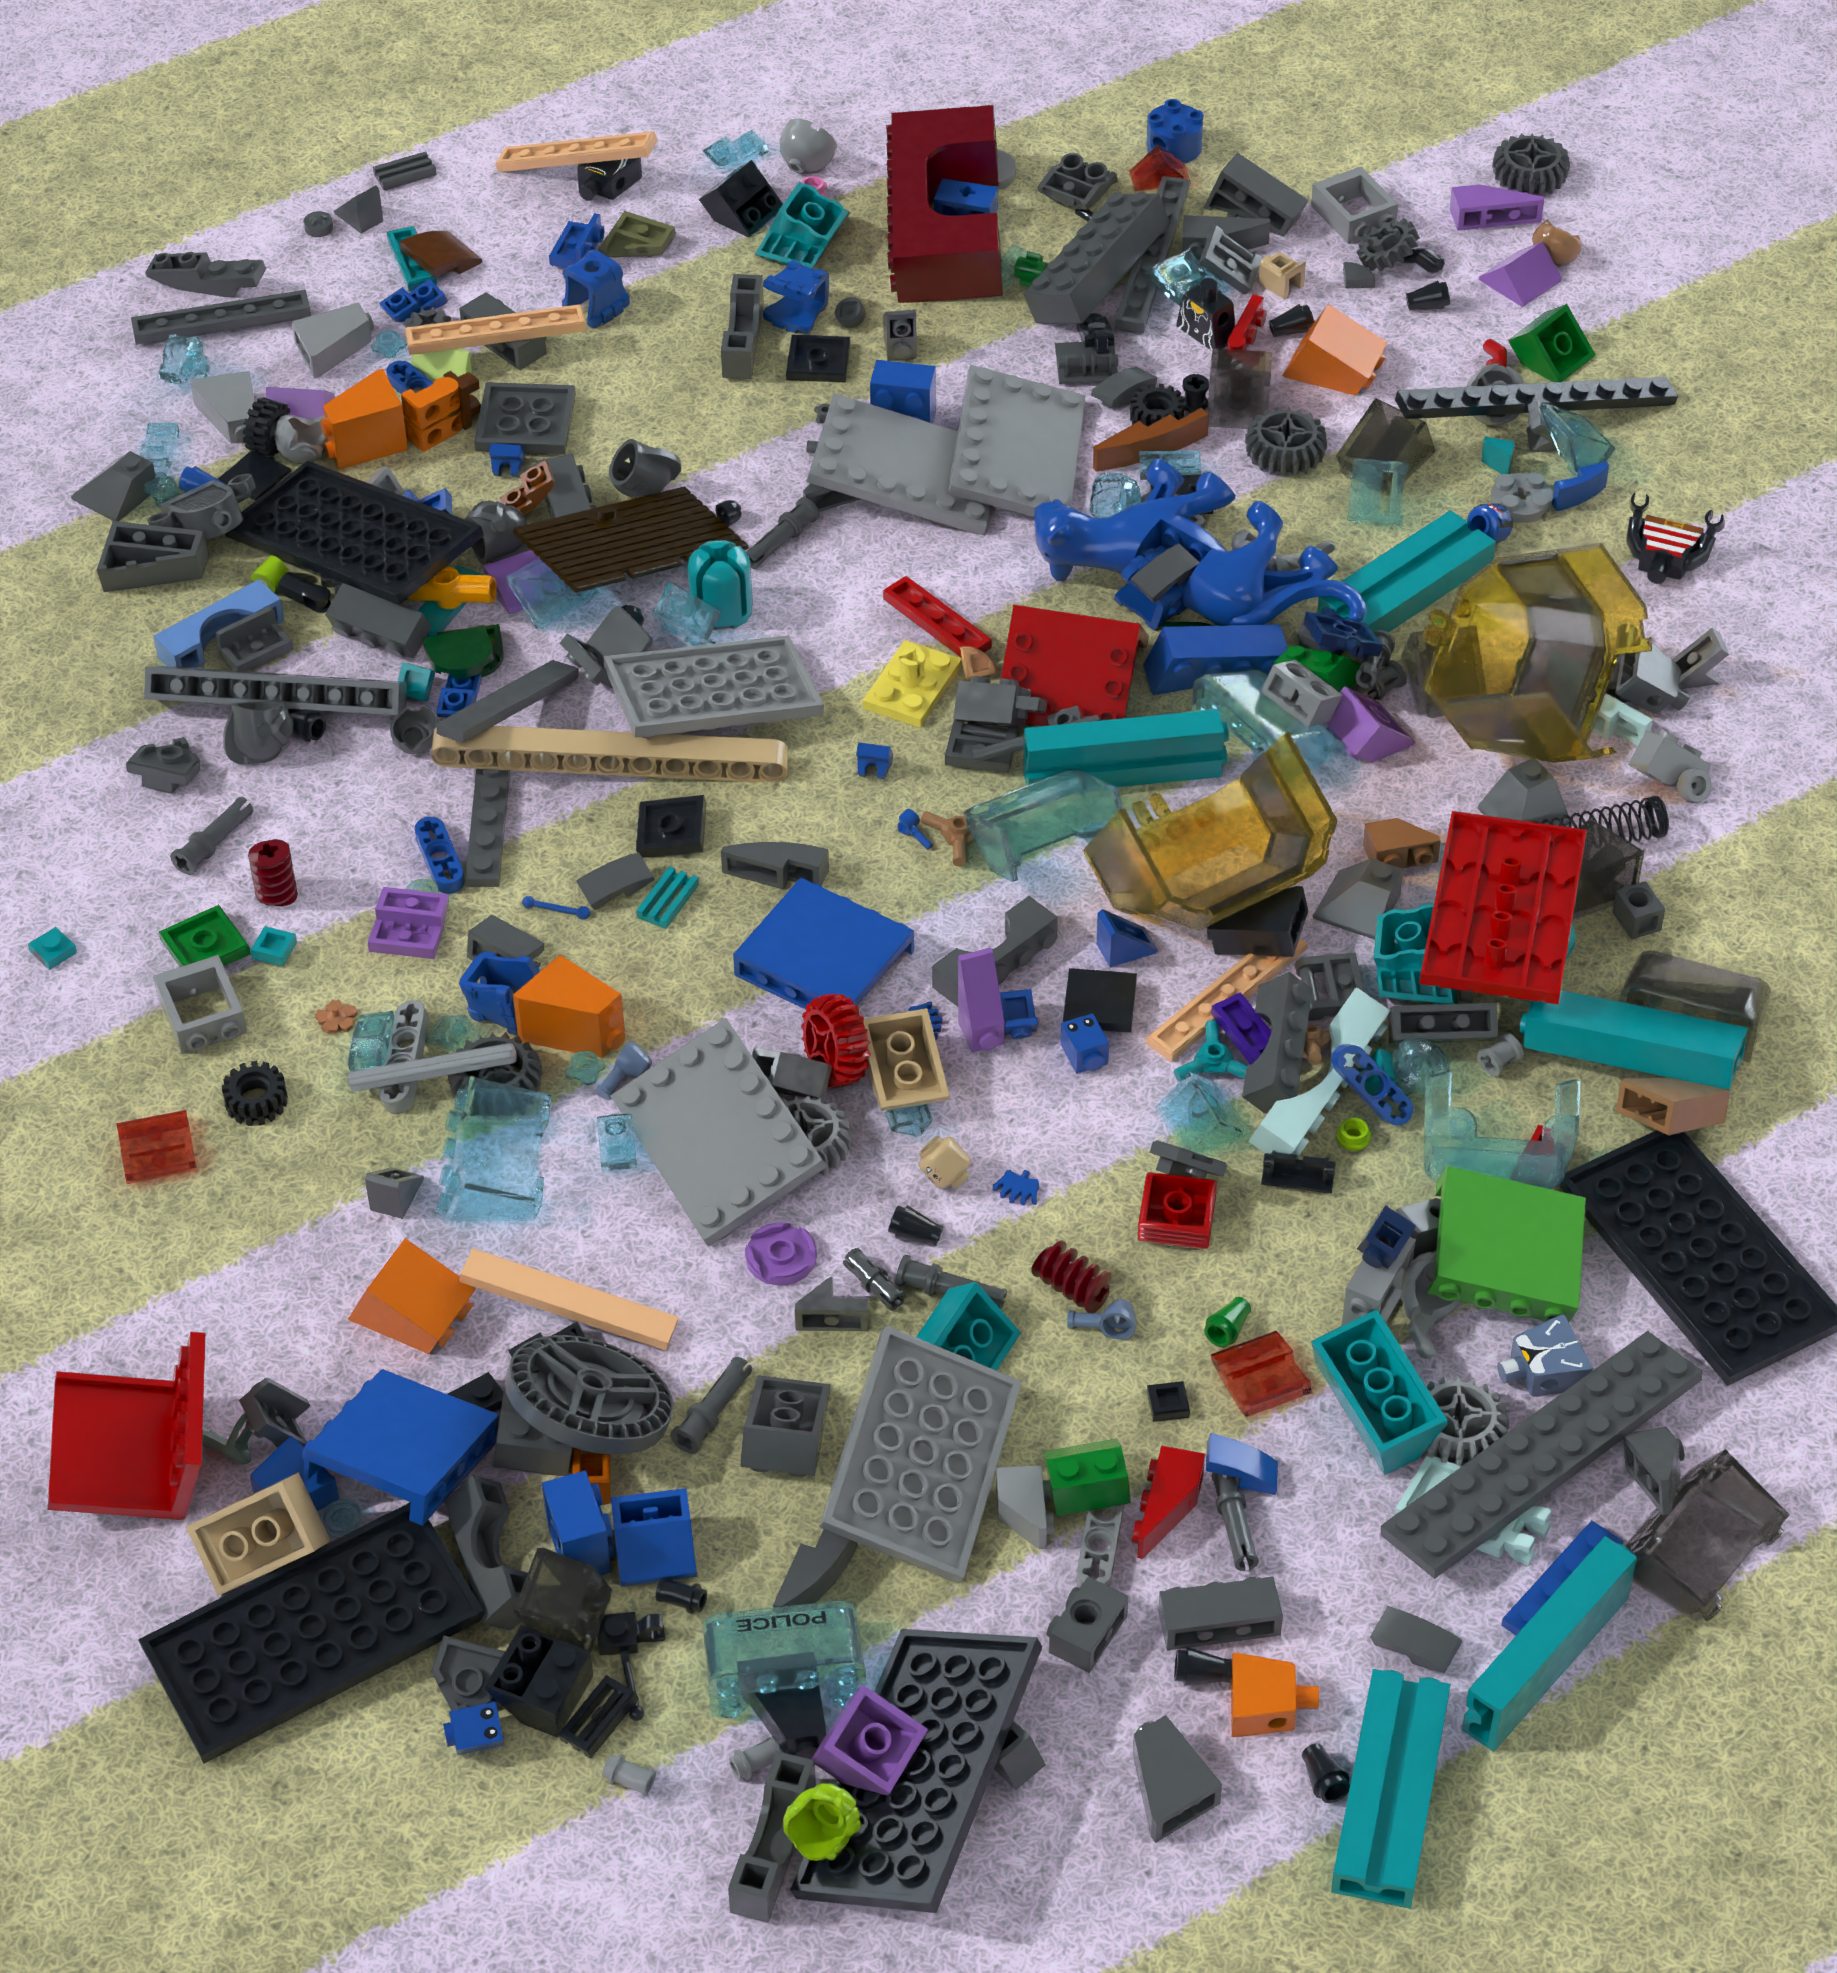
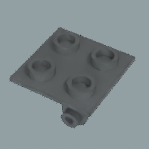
M1083 342L1055 343L1059 384L1102 382L1113 374L1118 373V354H1115L1114 345L1108 346L1109 353L1097 354L1094 347L1085 348Z

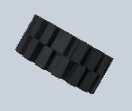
M1160 383L1159 387H1155L1154 384H1149V389H1146L1145 386L1140 387V392L1136 390L1133 393V397L1131 396L1130 421H1132V425L1140 421L1148 427L1170 414L1177 420L1184 418V396H1181L1179 390L1174 392V387L1170 385L1167 389L1164 388V384ZM1151 409H1163L1164 411H1153Z
M262 397L258 398L257 402L252 404L253 409H249L247 412L249 417L244 421L246 428L243 429V434H245L243 442L246 443L245 447L248 450L272 457L279 453L274 440L277 422L281 416L289 415L291 411L287 404Z
M251 1061V1067H246V1064L242 1063L239 1065L240 1071H237L235 1068L230 1070L231 1077L225 1076L223 1079L222 1093L226 1111H228V1115L231 1118L235 1117L236 1122L241 1124L245 1119L247 1126H253V1121L258 1120L259 1125H264L265 1118L272 1122L276 1119L275 1113L281 1115L284 1112L283 1106L287 1107L288 1095L282 1072L279 1073L276 1066L273 1065L270 1068L269 1063L263 1061L260 1067L257 1061ZM260 1088L267 1090L264 1095L257 1098H245L242 1096L245 1092L252 1089Z

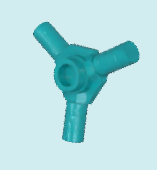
M1209 1020L1205 1024L1206 1043H1203L1198 1050L1194 1060L1174 1069L1175 1078L1181 1082L1200 1072L1210 1074L1229 1072L1245 1079L1246 1068L1249 1066L1234 1060V1056L1224 1043L1220 1042L1219 1022Z

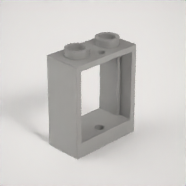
M1362 167L1312 185L1311 206L1347 244L1364 239V235L1373 232L1371 230L1372 227L1379 229L1383 222H1392L1393 219H1397L1398 203ZM1362 196L1373 208L1351 215L1340 203Z
M219 955L153 976L157 997L181 1054L198 1051L205 1046L224 1040H232L239 1035L247 1033L242 1007ZM221 988L229 1007L228 1010L182 1024L174 1002Z
M1409 1237L1397 1259L1388 1269L1384 1266L1375 1268L1368 1265L1364 1260L1361 1261L1346 1287L1342 1326L1376 1309L1387 1324L1401 1300L1402 1278L1408 1269L1409 1263L1413 1260L1416 1239Z

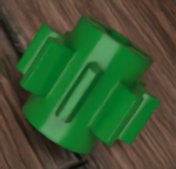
M1027 251L1026 257H1018L1014 268V277L1020 279L1019 285L1030 287L1033 280L1042 274L1048 265L1047 262H1043L1044 256Z

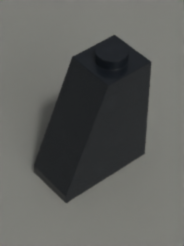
M1294 886L1217 906L1213 920H1209L1207 924V938L1212 940L1215 954L1293 957L1308 914L1303 886Z
M815 1654L737 1663L739 1691L782 1751L787 1754L812 1759L827 1734Z

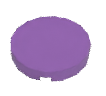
M778 1222L767 1224L752 1234L751 1240L745 1248L747 1268L755 1278L766 1284L782 1286L794 1284L808 1276L814 1269L817 1249L814 1238L807 1230L800 1226L799 1229L791 1227V1223Z

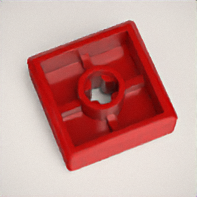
M1148 1172L1146 1174L1140 1209L1137 1239L1144 1242L1207 1249L1212 1229L1217 1181Z

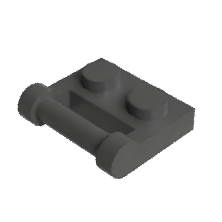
M1214 224L1206 235L1207 241L1199 264L1246 295L1252 290L1262 256L1255 251L1250 252L1224 234L1221 227Z
M954 719L945 753V765L1009 773L1014 752L976 763L972 750L1017 738L1019 728L1008 726V729L974 725Z
M1356 953L1302 957L1294 964L1296 974L1301 977V981L1312 989L1309 1021L1321 1020L1325 1016L1337 1015L1356 987L1364 992ZM1323 972L1329 999L1319 1000L1314 978L1315 973Z

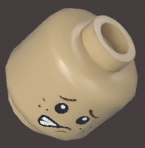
M936 1136L918 1153L921 1157L918 1163L920 1170L939 1189L949 1185L955 1189L970 1175L966 1170L969 1168L971 1158L952 1137L941 1138Z

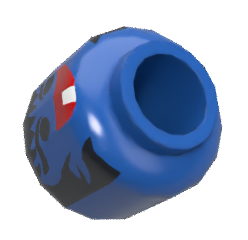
M1499 503L1480 504L1470 511L1467 522H1469L1468 528L1471 531L1479 529L1495 540L1496 543L1506 540L1513 528V519L1510 511Z

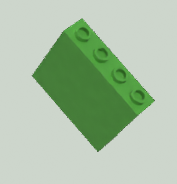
M1447 1165L1436 1183L1435 1195L1441 1197L1435 1273L1434 1279L1427 1289V1294L1439 1296L1447 1301L1457 1300L1474 1304L1481 1309L1492 1308L1509 1312L1516 1317H1531L1544 1320L1545 1322L1564 1314L1568 1322H1570L1579 1309L1586 1198Z

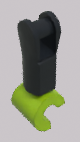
M269 556L250 575V579L253 581L258 579L265 581L268 584L267 587L272 592L279 588V594L304 604L317 613L327 612L331 604L329 601L331 594L328 588L313 584L288 572L286 565L276 556Z

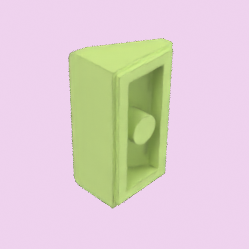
M458 348L412 355L411 364L427 378L438 379L444 377L443 374L452 371L458 377L467 372L472 374L470 351Z

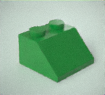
M1568 304L1544 312L1508 340L1523 366L1551 382H1562L1596 355Z
M1293 645L1274 661L1275 665L1297 660L1338 692L1344 686L1351 689L1357 683L1355 679L1356 673L1361 665L1346 656Z
M1117 1438L1043 1451L1056 1516L1131 1503L1128 1473L1122 1447Z

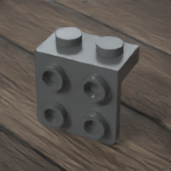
M615 606L586 643L566 634L560 644L568 652L566 655L567 659L577 667L585 669L583 675L590 682L597 686L601 682L613 688L606 674L607 671L604 669V656L645 652L652 645L653 639L622 607Z

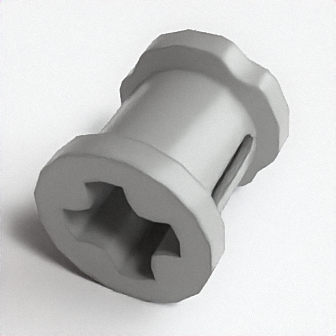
M1504 1033L1498 1038L1496 1044L1490 1048H1483L1478 1051L1477 1060L1481 1068L1493 1077L1500 1075L1503 1068L1509 1063L1520 1061L1524 1056V1051L1520 1042L1513 1035Z

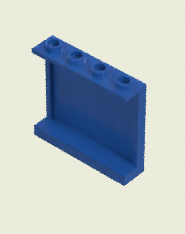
M800 877L734 952V976L805 1010L806 1005L811 1003L812 999L834 993L844 994L846 998L850 997L853 1005L858 1006L903 951L911 955L914 953V930L903 923L893 921L880 915L875 910L865 908L852 902L847 897L839 896L824 889L819 884L811 883Z
M381 1369L371 1380H367L363 1384L361 1391L352 1400H348L344 1404L342 1411L333 1420L326 1422L323 1430L314 1440H309L306 1443L302 1452V1461H304L303 1478L309 1480L322 1466L411 1502L409 1521L423 1526L494 1447L497 1440L499 1414Z

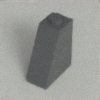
M1166 1715L1155 1722L1148 1721L1137 1729L1133 1736V1758L1150 1836L1156 1843L1218 1806L1221 1802L1222 1783Z

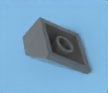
M129 451L113 461L71 495V499L112 521H120L158 490L153 462Z
M1535 758L1508 769L1478 805V810L1483 815L1528 822L1537 821L1541 823L1544 819L1551 821L1554 817L1561 819L1564 815H1568L1555 778ZM1565 818L1563 820L1566 826L1569 825L1570 820ZM1555 820L1553 824L1559 826L1560 822Z
M1369 859L1339 870L1313 914V919L1375 940L1377 916L1392 910L1400 897L1403 869L1375 859Z

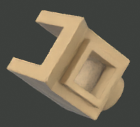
M1281 252L1272 257L1266 256L1259 265V284L1285 299L1288 297L1289 282L1298 288L1304 286L1306 261L1297 263Z

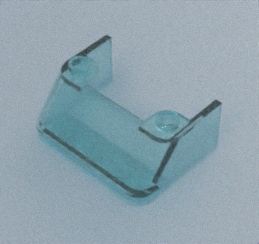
M1079 770L1062 772L975 805L964 812L967 827L990 871L1011 882L1018 880L1016 871L1017 867L1022 864V855L1075 835L1079 838H1084L1086 842H1094L1102 839L1104 834L1108 832L1123 839L1130 837L1118 787Z
M1441 1072L1426 1076L1424 1171L1431 1181L1437 1183L1448 1165L1551 1190L1562 1183L1579 1137L1580 1080L1573 1079L1556 1084L1555 1116L1550 1117L1545 1122L1542 1141L1477 1137V1121L1473 1113L1465 1108L1451 1107L1452 1072Z

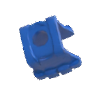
M592 249L584 255L583 259L574 265H569L562 272L566 284L562 307L581 305L589 299L587 325L591 328H597L601 323H608L613 319V316L617 317L624 312L623 308L630 304L629 294L626 293L622 283V268L614 260L597 250Z
M791 260L784 270L775 276H768L763 282L764 288L784 296L763 310V318L773 322V326L783 329L786 327V331L793 333L800 331L801 333L808 334L813 329L814 322L819 313L827 307L829 273L820 269L815 270L803 266L802 263Z
M1163 545L1156 549L1150 548L1143 552L1142 555H1138L1131 560L1130 564L1121 573V577L1128 584L1123 586L1114 596V600L1121 607L1125 606L1135 612L1152 630L1162 626L1163 622L1174 615H1179L1188 609L1184 606L1183 595L1189 578L1179 587L1174 584L1155 603L1132 584L1131 578L1138 571L1167 550Z
M483 952L476 956L459 982L461 992L465 995L468 1003L467 1010L471 1019L479 1022L482 1020L493 1022L507 1028L508 1033L518 1035L513 994L540 972L539 967L534 965L533 959L522 955L519 958L497 957L496 953Z

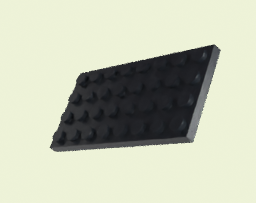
M306 461L241 512L243 521L236 528L225 533V536L398 605L407 600L410 595L429 582L431 578L450 565L452 561L484 536L481 525L310 461Z
M1656 1130L1559 1175L1557 1185L1564 1193L1586 1198L1585 1218L1727 1386L1837 1332V1305L1685 1132L1667 1135Z
M411 1502L138 1639L145 1656L203 1764L441 1642L443 1636L451 1637L481 1621V1618L485 1615L484 1610L429 1519L423 1526L409 1521Z
M912 1629L900 1630L874 1692L926 1727L928 1731L889 1795L846 1785L836 1780L835 1785L844 1788L855 1799V1806L860 1814L861 1828L850 1837L847 1845L834 1860L814 1861L803 1858L790 1888L796 1899L937 1913L1043 1646L1037 1637Z

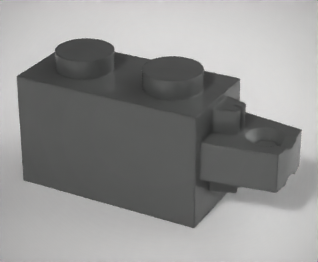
M971 676L970 682L958 681L953 719L964 721L967 724L999 727L1010 726L1024 729L1028 712L1046 713L1048 701L1038 697H1030L1031 690L1020 687L1017 680L1000 679L999 684L990 683L989 678Z

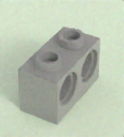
M1297 660L1273 665L1261 690L1264 695L1308 728L1330 722L1343 696Z

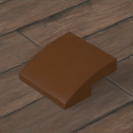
M449 231L423 232L400 241L401 251L434 278L452 269L461 274L483 263L482 258Z

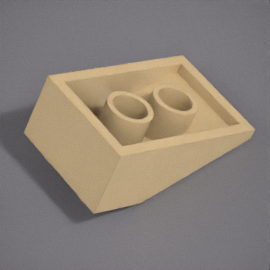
M927 1008L864 1019L865 1029H868L867 1039L870 1041L868 1050L871 1053V1056L867 1058L869 1068L866 1069V1073L881 1111L950 1100Z
M299 1472L186 1526L218 1596L310 1554L331 1542Z

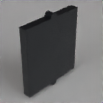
M250 451L221 475L218 480L228 484L234 477L251 474L256 488L251 491L250 498L256 501L291 472V468L275 461L274 457H267L261 453Z

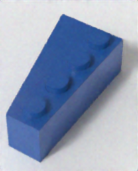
M1280 624L1163 627L1143 667L1152 694L1158 695L1268 676L1274 661L1288 647Z

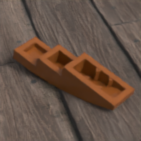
M1200 408L1180 420H1177L1170 414L1148 427L1138 421L1093 447V469L1097 472L1126 467L1182 449L1208 436L1209 413Z

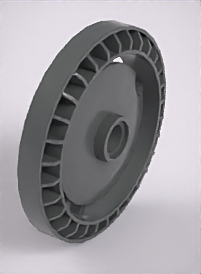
M553 1335L531 1340L516 1350L505 1377L506 1394L512 1406L523 1419L548 1437L585 1451L617 1455L646 1450L656 1445L664 1437L673 1415L674 1403L671 1392L666 1383L651 1367L629 1352L595 1339L581 1336ZM539 1370L534 1381L531 1374ZM644 1406V1408L647 1411V1416L640 1419Z

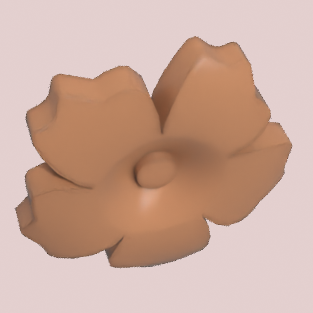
M332 999L325 1006L326 1010L318 1009L315 1014L319 1025H322V1031L330 1034L338 1033L339 1028L343 1032L352 1029L355 1023L354 1017L358 1013L356 1006L346 1004L342 1007L339 999Z

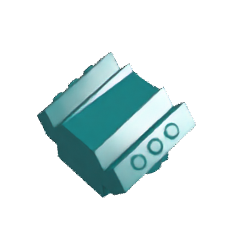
M799 181L779 209L755 255L766 257L767 260L773 262L777 260L784 265H788L791 260L802 263L803 266L814 269L818 260L821 259L851 212L844 209L838 201L821 195L813 186Z
M1427 903L1409 910L1392 909L1377 916L1373 959L1377 966V984L1380 997L1396 998L1399 1001L1414 1000V1002L1419 1003L1424 1001L1431 1002L1432 1004L1458 1003L1457 991L1455 989L1442 988L1439 985L1428 986L1419 984L1434 904Z

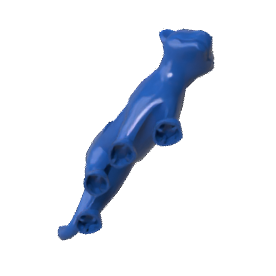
M1156 458L1146 470L1147 481L1154 487L1147 500L1130 506L1108 518H1093L1063 504L1059 499L1041 503L1035 507L1034 526L1036 544L1043 559L1049 563L1051 575L1056 581L1066 580L1073 566L1101 568L1121 574L1132 559L1142 555L1148 549H1156L1163 545L1168 550L1179 543L1200 562L1187 582L1183 595L1184 606L1217 626L1265 625L1290 606L1313 597H1331L1344 602L1350 608V620L1361 622L1367 612L1365 601L1356 589L1344 582L1327 580L1335 574L1338 566L1327 554L1316 547L1307 546L1298 559L1299 570L1266 571L1269 561L1276 552L1277 537L1282 530L1283 521L1278 513L1263 501L1254 502L1248 508L1246 515L1251 525L1258 531V537L1247 545L1231 551H1227L1212 534L1188 519L1195 515L1224 508L1235 500L1236 495L1232 489L1212 472L1201 474L1195 485L1196 492L1174 496L1183 485L1184 479L1174 467Z

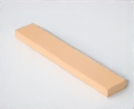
M655 131L511 146L504 148L495 165L499 172L649 157L658 139Z
M582 304L407 327L405 328L409 355L584 332L586 331V322Z
M1299 938L1293 957L1247 954L1146 1038V1044L1173 1062L1206 1034V1022L1215 1020L1211 1015L1212 1005L1239 992L1248 999L1258 991L1260 984L1270 981L1307 950V943Z
M472 1248L460 1273L459 1282L664 1351L668 1348L679 1318L678 1316Z

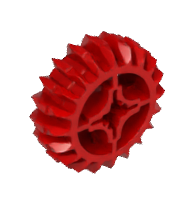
M826 994L812 999L811 1003L806 1005V1012L802 1015L804 1023L801 1024V1029L803 1030V1037L801 1039L805 1046L804 1052H806L808 1059L832 1065L828 1087H845L859 1082L860 1078L865 1077V1070L869 1068L867 1058L871 1056V1053L868 1050V1044H870V1041L867 1039L868 1029H865L864 1017L859 1015L858 1006L853 1005L852 999L850 997L846 998L844 994Z

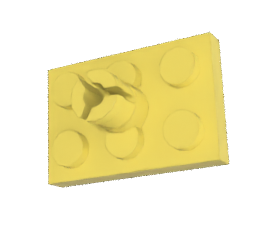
M904 640L863 699V709L921 728L961 669L962 658Z

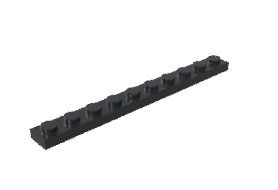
M1667 377L1398 390L1395 402L1405 419L1529 413L1528 404L1539 400L1555 412L1669 406L1676 403L1678 394Z

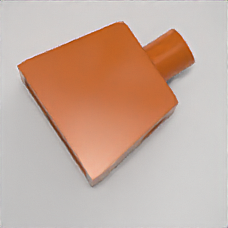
M1232 1653L1231 1737L1292 1731L1295 1729L1296 1709H1319V1686L1296 1685V1666L1292 1662Z

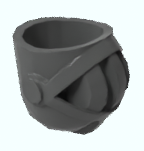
M628 439L612 458L609 467V477L613 486L620 493L630 497L634 496L635 498L662 492L671 480L676 479L681 472V460L676 454L667 450L648 446L635 439Z
M488 500L476 504L468 512L465 520L481 525L484 536L472 545L474 554L481 564L493 563L530 550L527 544L525 545L513 533L515 527L527 525L524 515L516 507Z
M282 702L231 703L232 710L223 732V745L227 757L238 764L265 763L278 757L282 746L287 744L293 732L294 723L288 708Z

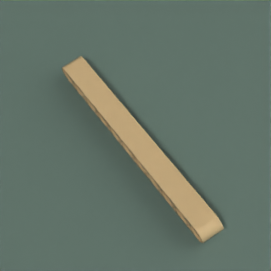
M492 726L466 742L461 743L437 734L436 727L433 735L431 758L435 764L450 768L740 782H781L788 774L789 750L784 742L776 739L676 734L635 738L632 732Z

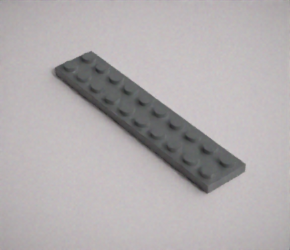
M1646 1331L1382 1524L1381 1536L1431 1577L1436 1579L1623 1440L1624 1434L1635 1431L1702 1381V1370L1652 1333Z

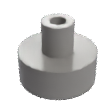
M1686 769L1681 773L1677 782V790L1680 797L1691 802L1705 800L1710 794L1712 786L1709 774L1701 769Z

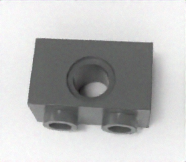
M1088 1576L1080 1588L1074 1587L1069 1594L1063 1614L1061 1616L1056 1615L1050 1622L1046 1633L1049 1637V1653L1090 1673L1127 1618L1128 1595ZM1080 1622H1089L1091 1624L1084 1625Z

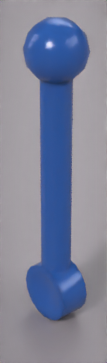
M526 896L522 900L523 906L527 909L533 907L577 915L581 920H585L590 916V909L586 906L576 909L537 901L532 896Z

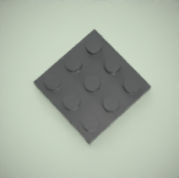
M486 382L474 440L475 451L490 452V443L521 445L524 453L565 454L576 396L575 385Z

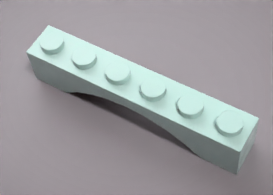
M1356 987L1329 1025L1331 1058L1334 1050L1342 1044L1359 1046L1369 1055L1373 1048L1367 1044L1370 1040L1377 1043L1388 1027L1383 1021L1391 1010ZM1346 1053L1344 1055V1057L1347 1060L1344 1067L1353 1066L1354 1062L1352 1061V1058L1355 1056V1054L1352 1055ZM1331 1060L1327 1075L1319 1085L1294 1098L1276 1101L1248 1142L1264 1153L1272 1154V1150H1275L1277 1153L1297 1155L1298 1158L1309 1140L1304 1138V1135L1307 1131L1314 1135L1325 1119L1320 1114L1322 1109L1325 1108L1330 1111L1341 1096L1336 1091L1338 1086L1341 1085L1346 1088L1348 1085L1334 1070Z

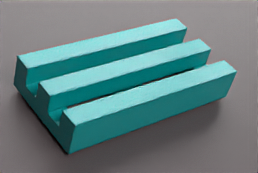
M669 866L636 910L637 918L667 929L699 886V877L692 875L691 878H688L687 873L684 871H680L677 874L675 868ZM685 885L663 916L659 918V914L670 903L680 886Z

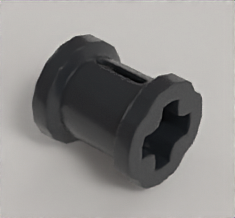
M1200 374L1186 376L1182 384V388L1185 391V410L1192 413L1200 408L1207 409L1208 400L1205 396L1209 389V380Z

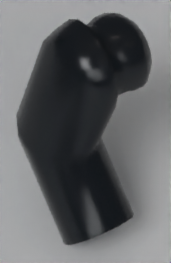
M1411 248L1413 254L1403 257V263H1416L1430 273H1437L1445 265L1441 255H1436L1427 248Z

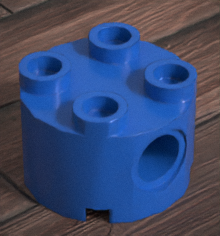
M1168 99L1164 105L1153 109L1147 117L1146 147H1148L1149 155L1155 160L1166 164H1174V161L1180 160L1181 164L1196 159L1202 150L1203 112L1181 104L1177 99Z

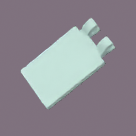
M1426 1456L1397 1504L1395 1515L1461 1466L1451 1462L1442 1463L1441 1458L1435 1456L1433 1458ZM1532 1506L1477 1547L1476 1550L1496 1558H1500L1505 1550L1514 1560L1529 1566L1535 1556V1551L1531 1550L1535 1544V1537L1521 1533L1525 1526L1531 1533L1545 1538L1551 1528V1523L1547 1522L1551 1516V1510L1542 1506Z

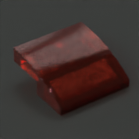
M186 1110L116 1123L127 1184L197 1170Z
M1277 1330L1211 1354V1360L1217 1373L1245 1417L1312 1393L1311 1381L1294 1362L1293 1349Z

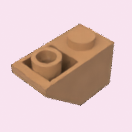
M1398 818L1365 823L1363 847L1368 859H1375L1402 869L1414 866H1427L1438 862L1441 843L1438 835Z

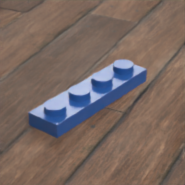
M1591 1520L1503 1617L1501 1626L1517 1635L1604 1536L1615 1543L1623 1544V1540Z

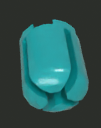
M708 541L700 545L689 557L687 566L690 609L693 619L700 626L710 630H715L714 627L732 625L735 629L746 623L752 615L751 561L748 554L740 546H736L735 543L730 541Z

